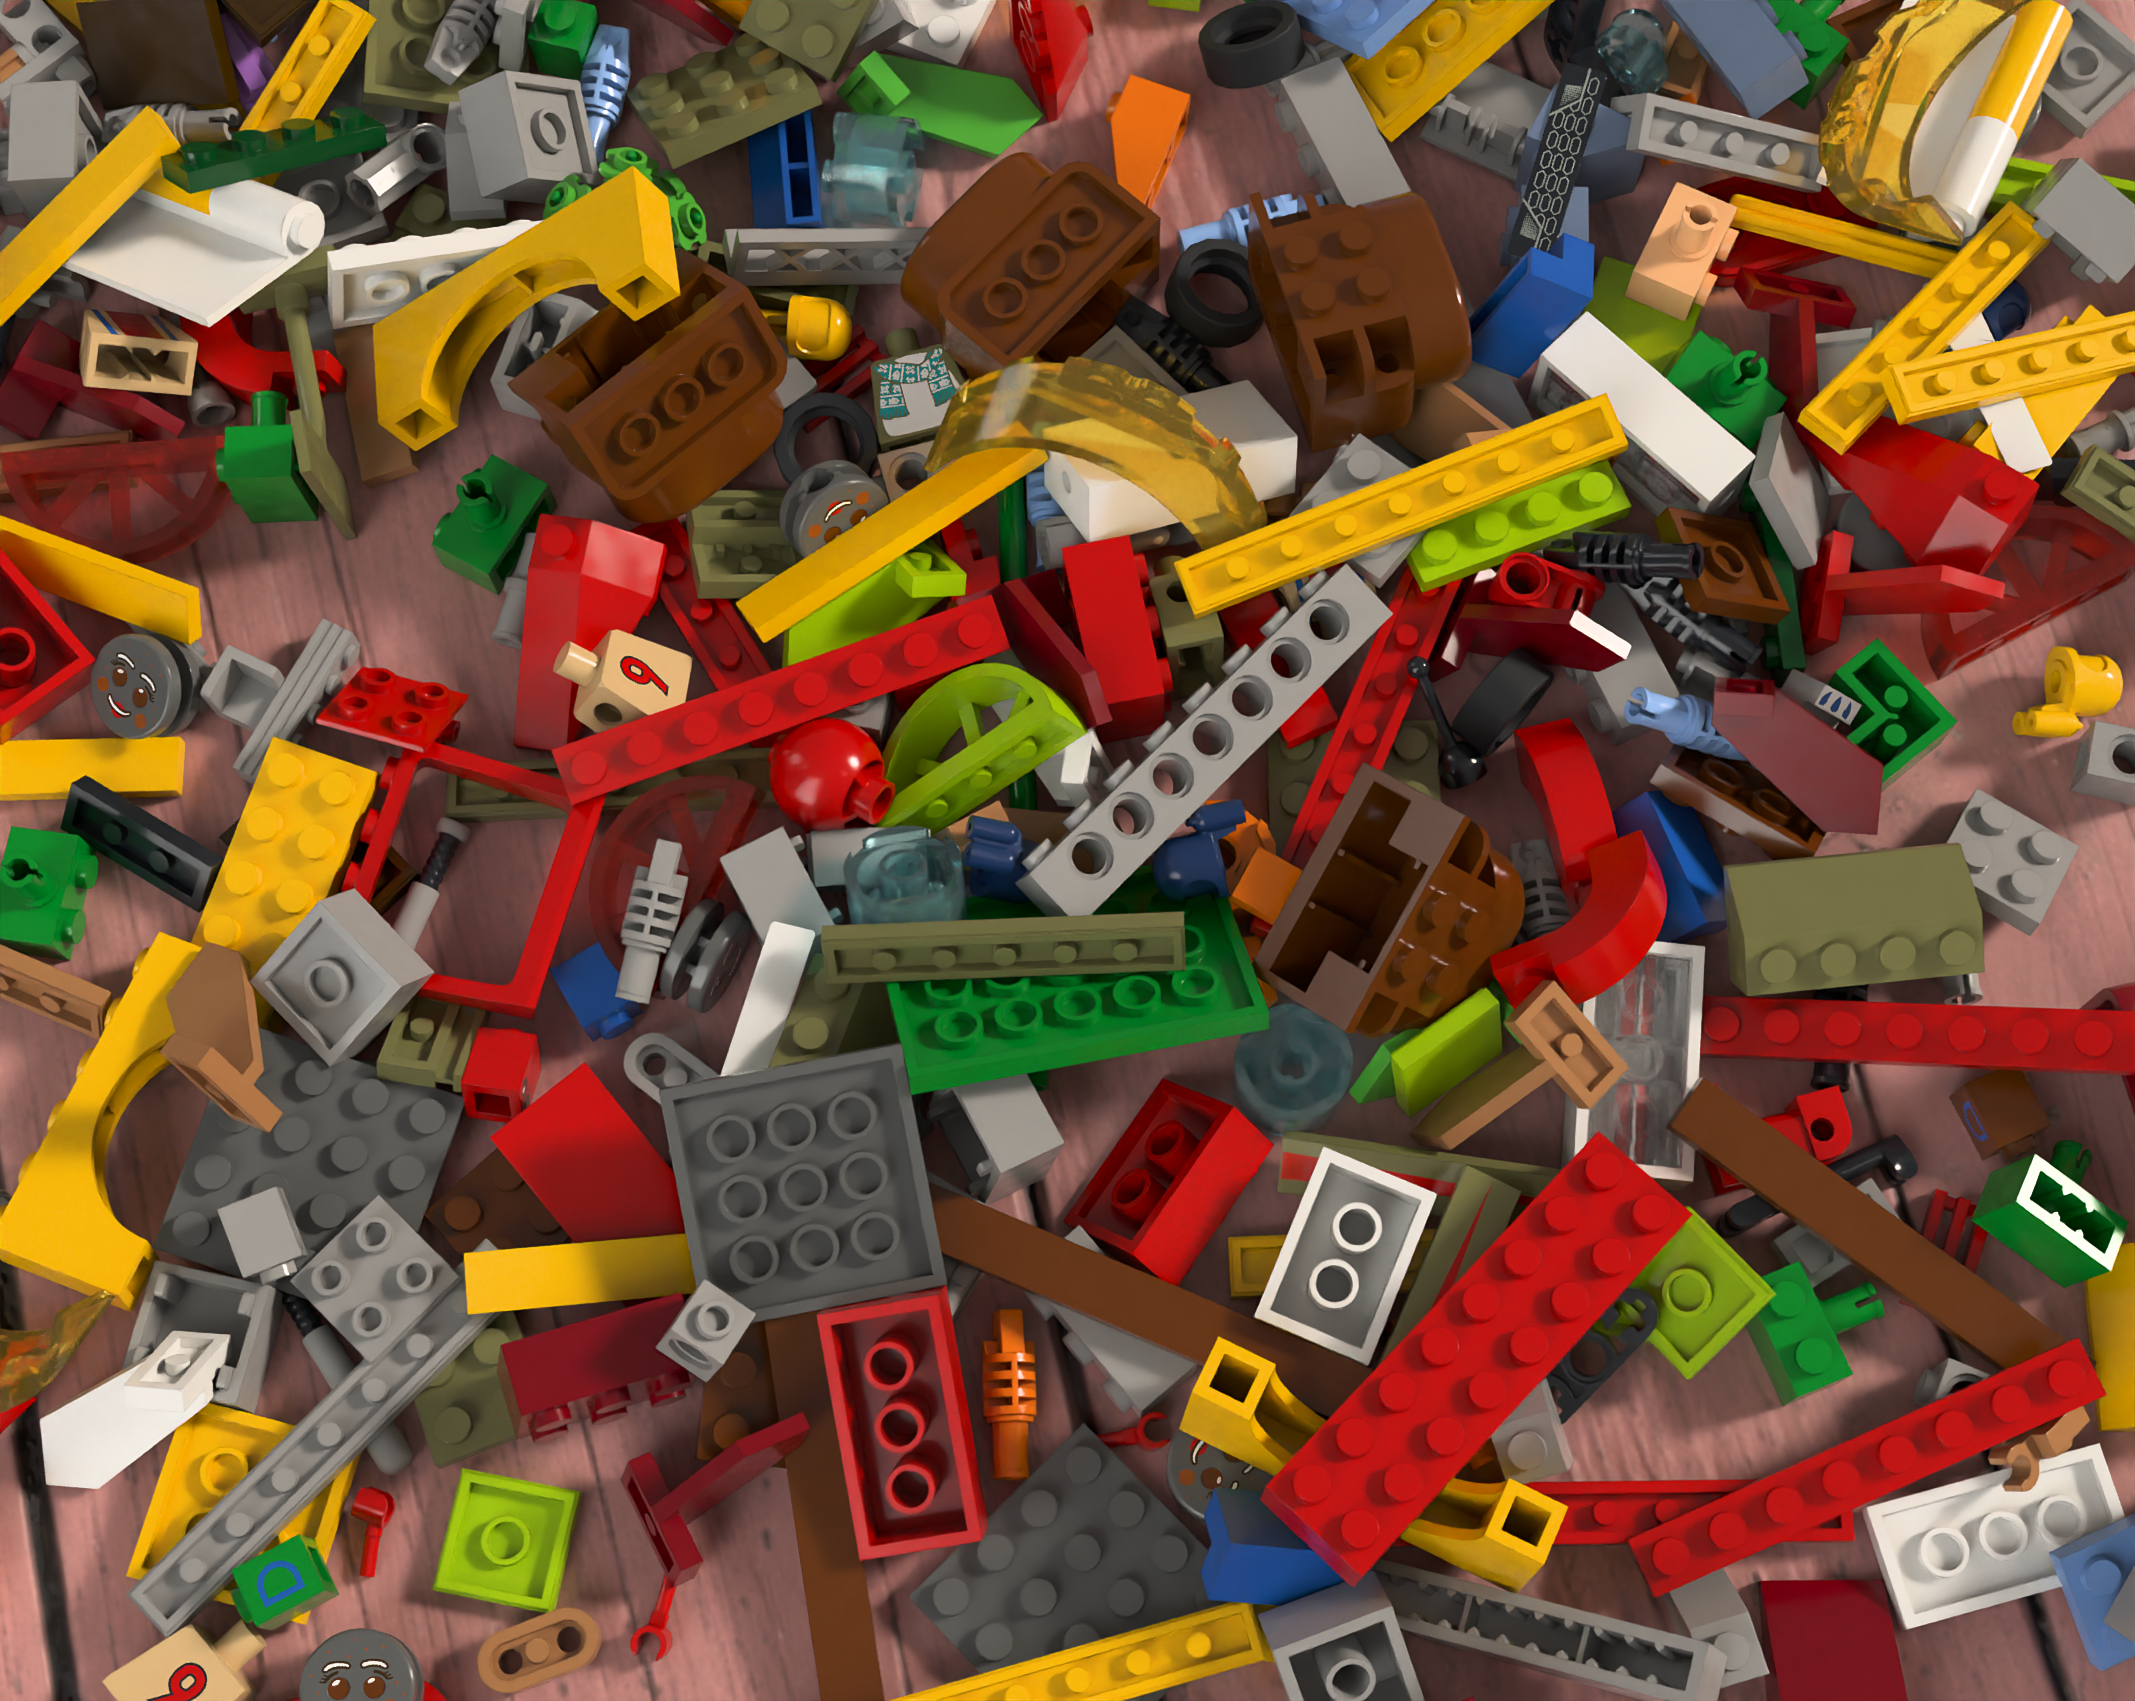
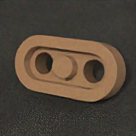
M563 1607L500 1630L488 1637L478 1653V1673L482 1681L494 1691L505 1694H517L581 1670L591 1664L601 1647V1631L596 1620L583 1610L574 1607ZM576 1628L581 1635V1643L576 1650L566 1652L561 1646V1637L566 1630ZM517 1650L522 1656V1666L516 1673L507 1674L503 1669V1658L508 1652Z

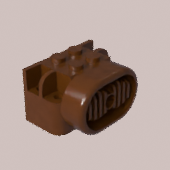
M1014 153L1001 159L988 169L924 234L904 268L900 284L901 296L910 308L941 333L944 350L952 359L966 369L968 382L976 389L988 387L1003 400L1005 422L1011 426L1015 422L1020 421L1037 404V394L1115 325L1113 318L1133 296L1141 299L1159 281L1161 217L1101 169L1089 162L1076 161L1067 163L1054 172L1030 153Z
M1312 191L1298 194L1296 213L1269 219L1260 192L1249 194L1248 275L1312 453L1350 444L1359 433L1370 439L1400 430L1410 420L1413 410L1414 391L1456 381L1466 376L1472 361V338L1464 296L1434 216L1426 201L1419 194L1406 192L1358 204L1353 208L1341 203L1319 207Z
M683 248L675 252L681 295L637 321L632 320L611 302L507 383L514 394L536 409L542 418L541 427L549 439L560 446L569 462L603 488L619 514L637 523L665 522L680 517L700 506L760 458L774 443L783 425L784 408L775 390L782 383L787 372V359L779 341L746 285Z
M1363 762L1254 958L1252 966L1257 978L1349 1034L1354 1032L1360 1036L1373 1039L1382 1037L1388 1032L1398 1035L1406 1029L1427 1028L1480 989L1489 988L1495 977L1492 973L1489 956L1511 948L1522 925L1525 910V894L1522 880L1512 862L1505 855L1490 847V839L1486 830L1472 821L1471 818Z

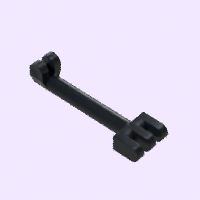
M1896 1134L1825 1165L1847 1182L1879 1168L1887 1183L1892 1186L1904 1184L1918 1170L1911 1151ZM1756 1194L1733 1205L1718 1218L1715 1228L1721 1237L1730 1239L1759 1226L1766 1219L1781 1212Z

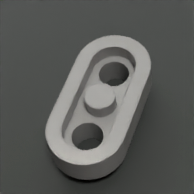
M648 1033L636 1038L629 1045L624 1055V1070L633 1086L660 1107L661 1102L658 1091L660 1088L720 1077L717 1072L673 1039L660 1033ZM661 1058L666 1061V1067L661 1074L649 1075L646 1073L647 1064L652 1059Z

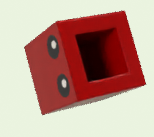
M479 1026L461 1080L466 1117L508 1123L531 1105L542 1069L536 1034L524 1033L515 1028L495 1029Z

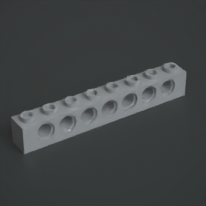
M1344 564L1331 575L1321 570L1310 578L1297 591L1304 600L1292 612L1285 606L1279 609L1260 627L1259 630L1264 634L1265 638L1253 650L1247 644H1244L1221 666V669L1227 676L1217 686L1213 688L1208 682L1200 686L1181 705L1188 714L1175 727L1168 720L1165 721L1142 743L1149 752L1135 766L1127 759L1102 782L1109 791L1095 805L1087 798L1063 820L1062 823L1069 831L1053 845L1046 838L1023 859L1021 863L1028 871L1015 884L1046 917L1091 915L1393 615L1387 606L1347 564ZM1310 617L1317 618L1324 624L1327 631L1326 640L1314 635L1309 624ZM1272 654L1278 655L1286 661L1289 667L1288 678L1281 677L1274 671L1271 665ZM1233 692L1241 693L1248 699L1251 706L1250 716H1244L1234 708L1232 703ZM1194 730L1202 731L1208 735L1212 742L1211 755H1205L1197 750L1193 743ZM1155 768L1166 771L1172 778L1173 792L1171 795L1161 792L1155 786L1153 781V771ZM1115 807L1125 809L1132 816L1134 821L1132 834L1123 833L1115 826L1113 821V810ZM1074 847H1082L1092 855L1094 860L1092 874L1082 873L1075 867L1072 861Z

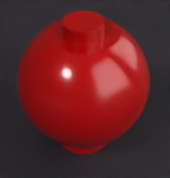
M829 717L804 722L794 727L786 735L779 736L769 751V781L772 795L786 817L804 829L810 831L847 829L856 826L862 820L870 824H877L884 818L892 805L895 796V785L884 778L885 766L881 752L873 739L864 730L851 722Z

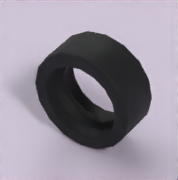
M1258 0L1234 6L1210 19L1199 32L1198 44L1208 78L1215 85L1228 89L1251 88L1272 82L1296 68L1305 56V45L1296 11L1288 3L1276 0Z
M1205 239L1190 245L1179 256L1164 292L1166 311L1169 317L1175 321L1177 327H1181L1200 344L1211 348H1231L1247 342L1260 328L1264 320L1248 275V248L1228 239ZM1200 273L1217 274L1228 278L1245 295L1248 302L1247 310L1239 314H1225L1208 308L1197 299L1190 287V278Z
M818 392L797 400L783 413L782 429L774 441L773 452L782 477L789 485L804 472L798 465L794 454L795 439L800 429L806 423L821 416L837 417L846 421L856 431L860 446L859 457L855 465L859 466L870 478L873 477L879 465L877 458L880 449L879 440L872 418L858 402L839 393Z
M1516 647L1491 670L1470 695L1453 720L1451 730L1482 756H1490L1531 713L1551 685L1555 675L1523 648Z

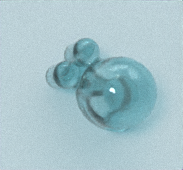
M1640 8L1624 10L1614 17L1611 26L1596 37L1594 42L1596 49L1616 80L1630 86L1631 91L1629 95L1641 93L1656 95L1667 81L1669 71L1664 59L1665 52L1663 51L1666 45L1665 31L1662 23L1653 13Z

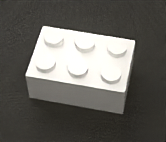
M1323 1147L1253 1319L1368 1366L1437 1194Z

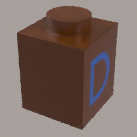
M1995 1070L1964 1084L1949 1097L1982 1160H1986L1999 1153H2002L2006 1162L2020 1157L2039 1147L2035 1137L2051 1126L2023 1071Z

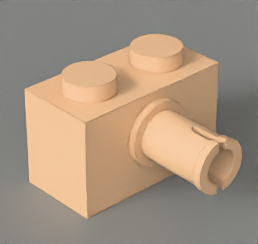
M1676 182L1633 270L1625 296L1685 322L1694 303L1704 307L1718 277L1709 273L1715 258L1726 262L1736 241L1739 231L1730 228L1738 207Z

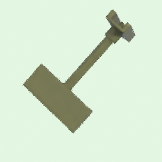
M330 244L316 248L304 259L239 305V308L245 315L276 307L278 318L285 322L300 409L289 411L300 474L345 539L351 540L357 538L347 479L327 449L325 417L306 319L311 313L309 299L328 295L327 251L336 250L334 245Z

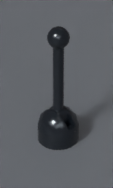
M1421 656L1412 657L1406 666L1407 673L1412 678L1417 679L1446 745L1438 758L1439 774L1446 789L1452 790L1468 786L1481 779L1488 772L1484 759L1468 743L1456 741L1427 675L1430 668L1428 661Z

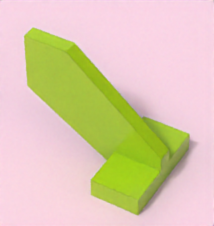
M930 537L786 629L784 631L782 668L917 621L944 597L965 596L967 574Z

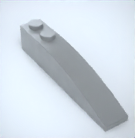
M1380 1559L1372 1567L1371 1571H1375L1393 1607L1399 1628L1403 1633L1644 1701L1718 1700L1728 1656L1708 1642Z

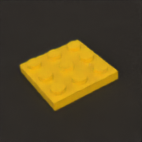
M208 1403L177 1427L126 1576L141 1580L296 1426ZM361 1453L258 1555L301 1534L315 1540L326 1564ZM235 1579L213 1600L235 1606L231 1595V1590L238 1587ZM311 1610L291 1621L307 1625Z

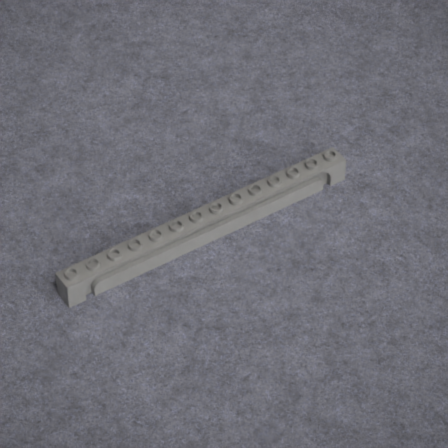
M1339 56L1280 79L1278 102L1274 104L1277 122L1283 133H1292L1298 145L1297 157L1300 166L1308 178L1315 177L1321 189L1319 195L1323 196L1325 205L1341 203L1354 208L1358 204L1411 192ZM1460 284L1468 317L1470 318L1475 310ZM1471 361V366L1466 376L1451 382L1510 428H1517L1534 421L1508 374ZM1544 548L1531 552L1537 557L1544 559ZM1517 579L1523 588L1528 587L1523 581ZM1604 583L1606 590L1603 599L1595 602L1590 619L1631 645L1626 660L1600 672L1564 667V670L1573 684H1581L1589 699L1587 711L1593 726L1599 733L1606 732L1613 747L1654 730L1643 725L1631 724L1625 718L1624 709L1627 700L1639 704L1643 703L1633 699L1631 696L1635 688L1643 687L1651 692L1674 699L1680 696L1628 596L1616 583ZM1574 602L1572 603L1570 610H1573Z

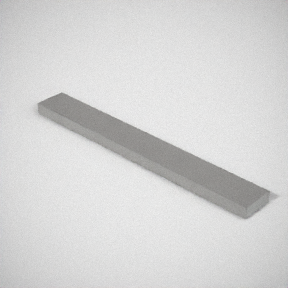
M486 1238L473 1252L494 1251L498 1249ZM464 1261L454 1270L461 1278L373 1364H370L366 1359L361 1361L126 1594L166 1638L186 1627L234 1579L231 1572L232 1569L255 1558L503 1312L468 1314Z

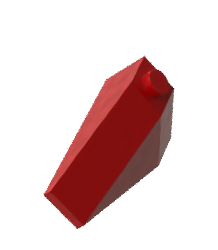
M1008 0L1010 38L1047 123L1057 121L1088 60V37L1094 35L1089 13L1084 5L1076 6L1074 0Z
M1882 415L1842 456L1810 431L1804 443L1843 489L1852 490L1871 511L1869 518L1881 531L1886 528L1903 547V556L1913 567L1943 564L1983 576L2027 519L2040 484L1989 454L1907 424L1899 425L1896 420Z
M540 514L528 566L513 746L518 749L552 753V749L578 741L586 727L585 724L577 720L573 713L579 684L553 672L555 660L561 648L568 641L592 652L610 630L618 629L629 634L634 632L641 617H648L657 601L668 549L665 544L593 519Z

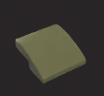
M719 490L700 506L686 513L689 550L698 599L744 598L804 559L786 540L780 527V507L787 490Z

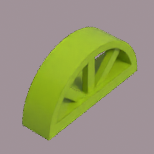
M981 663L949 674L935 683L914 702L889 738L882 754L885 766L884 778L894 783L895 796L887 814L880 822L874 824L875 828L930 829L931 836L935 835L1088 733L1083 718L1074 705L1062 694L1025 671L1009 664ZM1015 699L1007 720L986 734L980 711L998 702ZM963 726L968 746L944 763L936 762L944 746L956 731Z

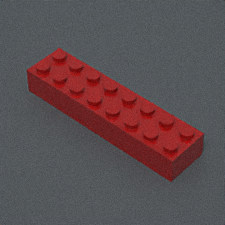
M1598 1131L1265 1486L1260 1500L1340 1577L1354 1588L1678 1234L1693 1214Z

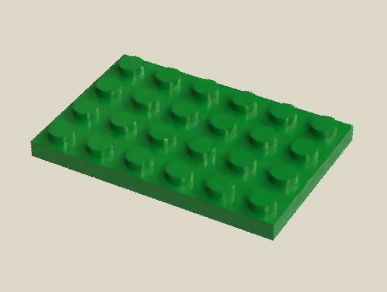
M1152 865L1138 867L1091 914L1184 912L1186 970L884 982L898 1042L902 1043L911 1095L1269 1029V1010L1231 906L1227 900L1228 898L1217 899L1215 893L1186 899L1185 902L1181 903L1170 901L1160 893L1153 878ZM977 896L870 915L871 924L1046 917L1033 902L1014 904Z

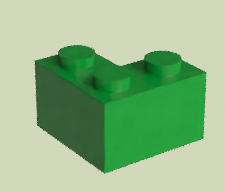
M1878 637L1835 671L1827 684L1862 705L1849 725L1854 731L1846 738L1883 763L1881 793L1939 746L1958 722Z

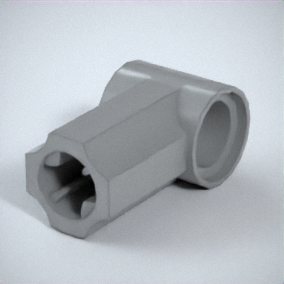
M433 123L417 125L392 139L386 147L344 176L347 182L346 192L357 208L366 210L371 216L376 215L424 179L447 166L445 131ZM414 147L420 152L422 160L417 156Z

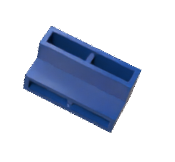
M809 109L747 137L755 229L824 228L816 133L812 110Z
M1563 233L1547 252L1531 247L1469 318L1472 338V361L1520 379L1593 299L1595 245Z
M1646 791L1613 811L1612 816L1617 838L1641 830L1663 875L1667 892V908L1662 928L1655 941L1684 944L1697 936L1717 934L1726 929L1724 873L1694 808L1691 806H1680L1671 802L1661 791Z
M1215 1487L1204 1514L1211 1546L1200 1571L1208 1600L1282 1606L1345 1582L1342 1577L1260 1500L1263 1492Z

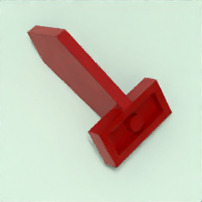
M1834 530L1822 537L1816 565L1804 568L1798 605L1804 654L1813 656L1838 643L1842 616L1978 612L2003 599L2005 582L1943 564L1849 573L1854 536Z

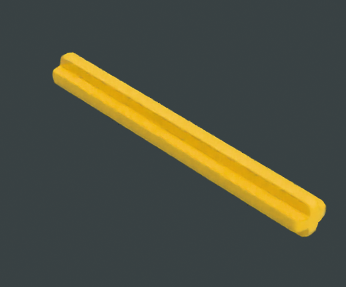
M1734 194L1729 201V204L1738 207L1731 227L1933 279L1959 253V251L1740 194Z

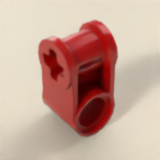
M1519 552L1510 555L1503 561L1489 586L1487 597L1490 605L1571 609L1574 602L1573 610H1577L1590 619L1595 602L1603 599L1606 586L1597 577L1587 572L1563 567L1539 558L1532 553ZM1514 578L1523 581L1528 586L1530 594L1516 593L1509 587L1507 579Z

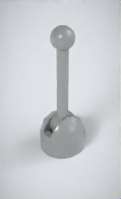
M172 312L170 322L181 329L179 315ZM196 360L194 377L197 384L192 387L191 396H187V408L192 423L199 428L205 429L222 426L235 415L231 396L223 385L207 380L203 367Z

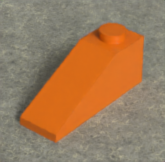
M1130 74L1123 92L1115 91L1112 94L1105 114V122L1111 124V153L1114 181L1152 210L1188 127L1191 95Z

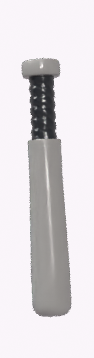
M442 817L438 821L436 832L439 834V838L435 841V846L432 848L418 880L411 883L391 924V927L413 950H415L426 922L440 895L437 892L439 885L447 872L455 851L458 849L459 844L467 843L471 836V830L468 827L449 818Z
M278 1290L283 1294L282 1304L285 1305L286 1311L291 1315L292 1320L296 1323L297 1328L304 1337L302 1340L303 1345L321 1371L329 1387L333 1390L356 1367L331 1327L324 1325L320 1317L316 1315L317 1313L311 1307L309 1300ZM394 1421L366 1447L380 1471L386 1475L400 1472L413 1459L412 1449Z

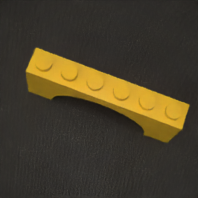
M631 166L374 324L373 343L378 424L414 451L421 449L458 427L459 409L463 392L473 369L483 353L501 331L517 316L538 301L560 290L578 285L597 284L599 291L634 321L639 320L681 295L668 197L640 171Z
M160 931L151 947L144 948L138 955L132 971L133 979L123 998H116L109 1007L105 1017V1030L95 1048H89L83 1054L76 1071L77 1081L67 1099L60 1100L53 1108L48 1120V1133L38 1151L31 1152L24 1160L19 1172V1185L8 1205L4 1204L0 1207V1259L3 1262L131 1313L149 1281L155 1260L160 1261V1258L147 1240L133 1234L116 1220L106 1189V1159L114 1130L130 1101L151 1078L172 1064L160 1053L171 1036L176 1033L165 997L202 949V947ZM251 966L252 978L260 969ZM253 986L258 1027L279 1034L286 1020Z
M1218 1336L1192 1390L1179 1430L1272 1476H1276L1327 1420L1309 1409L1283 1385L1276 1373V1364ZM1454 1478L1401 1535L1400 1539L1506 1591L1518 1593L1544 1565L1568 1506L1510 1478L1495 1484L1475 1483Z

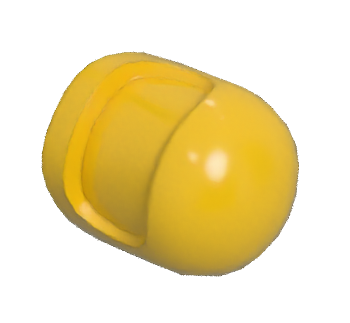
M792 295L788 311L760 309L776 338H779L786 345L788 354L794 355L798 360H835L847 351L851 342L852 321L850 313L844 305L836 300Z
M2053 647L2048 653L2044 673L2046 704L2028 707L2027 712H2016L2012 721L2013 732L2016 735L2044 738L2073 736L2083 727V724L2079 722L2077 717L2105 715L2120 700L2123 691V678L2118 665L2105 655H2078L2072 647Z

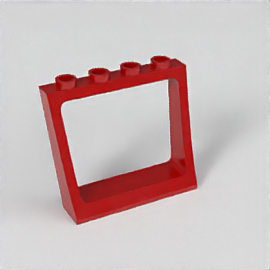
M433 742L425 753L404 747L400 758L389 756L379 783V788L388 791L381 811L370 808L360 841L369 843V847L362 864L353 861L350 863L341 893L355 888L370 904L416 773L421 768L430 767L561 809L568 814V820L513 980L506 985H494L433 974L415 994V996L533 1020L604 809L607 793L571 805L563 781L560 778L520 768L437 742Z

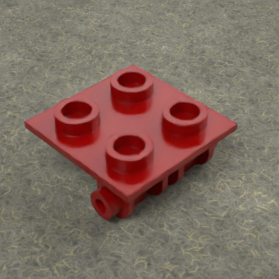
M362 666L316 718V723L425 753L433 742L444 744L446 741L454 743L457 740L460 732V721L453 718L468 701L469 695L449 690L440 683H423L397 676L388 669Z

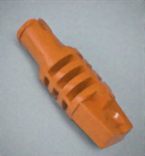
M998 1309L992 1314V1341L981 1342L983 1419H986V1425L992 1426L993 1480H1025L1030 1478L1028 1425L1033 1424L1034 1418L1037 1416L1034 1341H1024L1022 1309Z

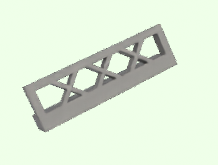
M1651 93L1611 98L1610 108L1631 118L1626 150L1805 193L1821 192L1822 184L1816 182L1827 158L1830 137Z
M930 227L725 229L722 246L728 275L746 286L901 284L902 274L910 255Z

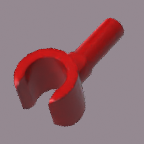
M1150 1412L1144 1415L1134 1427L1096 1435L1108 1448L1138 1445L1147 1452L1160 1450L1171 1440L1163 1439L1159 1442H1153L1144 1434L1145 1423L1159 1422L1167 1418L1161 1412Z
M372 1486L368 1488L363 1487L358 1491L351 1509V1516L368 1522L364 1534L365 1539L359 1576L375 1577L380 1537H382L383 1528L391 1520L396 1507L395 1500L389 1493Z
M664 1574L655 1608L651 1612L648 1624L639 1628L631 1638L630 1649L634 1656L639 1654L646 1632L656 1634L660 1640V1649L657 1653L656 1661L666 1656L672 1647L673 1638L666 1626L676 1587H671L666 1574Z

